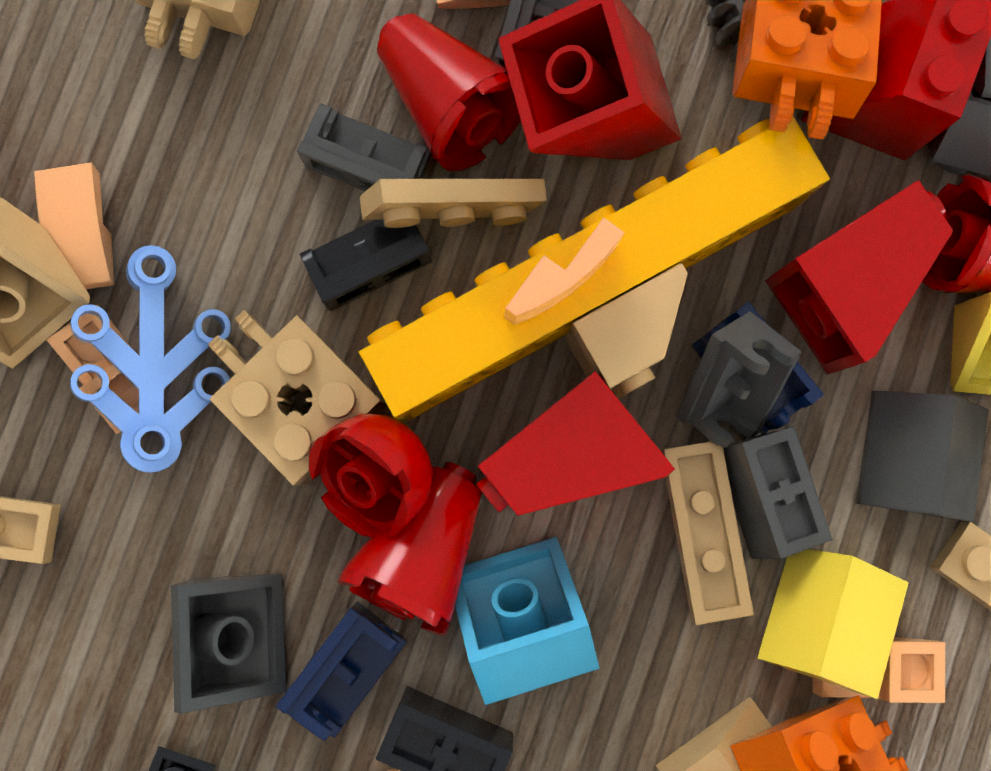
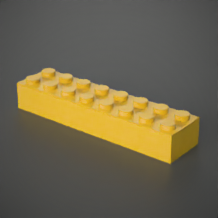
M794 116L785 132L769 130V119L760 121L737 137L740 144L725 153L720 154L717 147L701 153L685 165L688 172L668 183L665 176H660L646 183L633 193L635 201L622 209L615 211L612 204L604 206L585 217L580 222L583 230L564 240H562L559 233L553 234L533 245L527 251L530 258L509 269L506 262L495 265L474 279L477 287L458 298L455 297L452 291L444 293L422 306L421 311L424 316L402 327L399 321H394L371 333L367 337L370 345L358 352L394 418L405 424L567 335L575 321L682 263L685 269L797 209L829 181L830 177ZM603 217L625 232L618 246L604 264L583 285L564 300L541 314L515 325L504 318L506 306L543 255L566 270Z

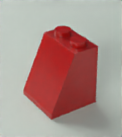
M579 0L498 38L529 151L538 154L631 160L682 140L651 35L621 0Z
M890 0L882 3L876 84L854 119L832 115L828 132L905 161L962 117L991 38V0ZM804 111L801 121L807 123L809 111Z
M919 180L804 252L765 280L827 375L866 363L877 355L953 233V229L946 221V210L942 202L935 194L926 191Z
M595 371L479 464L478 468L485 477L476 485L499 513L509 505L513 512L519 516L666 478L676 469Z

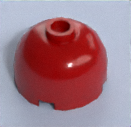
M367 413L346 419L331 427L317 438L309 451V472L311 478L314 480L318 475H321L322 482L328 490L320 498L327 509L345 526L362 536L374 538L379 530L391 528L387 538L396 536L413 520L429 499L433 479V468L429 454L420 438L407 425L389 415Z

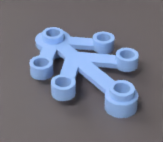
M153 245L137 249L131 255L126 266L127 280L139 292V355L109 327V317L99 306L89 304L79 307L74 312L70 323L71 331L77 339L82 342L91 343L139 389L137 413L108 388L109 378L101 367L93 364L80 366L74 371L70 379V389L73 395L81 401L93 404L122 432L120 450L125 461L134 469L146 473L162 471L176 461L182 447L180 431L209 403H212L209 400L212 395L205 393L202 389L203 377L210 374L215 375L220 379L222 386L230 380L229 375L221 368L208 367L203 369L195 376L193 389L164 414V388L209 347L208 344L214 339L204 334L202 331V321L206 318L216 319L221 324L222 331L220 337L222 339H226L229 336L231 323L223 312L216 309L206 310L194 321L193 330L164 356V290L170 286L175 278L176 264L168 251ZM146 259H156L163 266V274L157 278L148 277L143 273L141 263ZM84 314H94L101 320L102 329L95 334H86L80 330L78 319ZM88 372L96 374L101 380V389L95 394L83 393L77 385V379L80 375ZM146 432H155L162 438L163 445L158 453L148 454L141 448L140 440Z

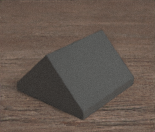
M872 391L856 504L974 523L989 409L956 395Z
M282 574L192 578L171 585L175 713L182 714L286 692Z

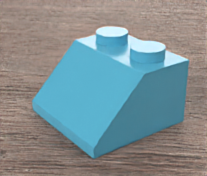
M557 536L465 565L455 608L469 664L485 705L600 669L590 627Z

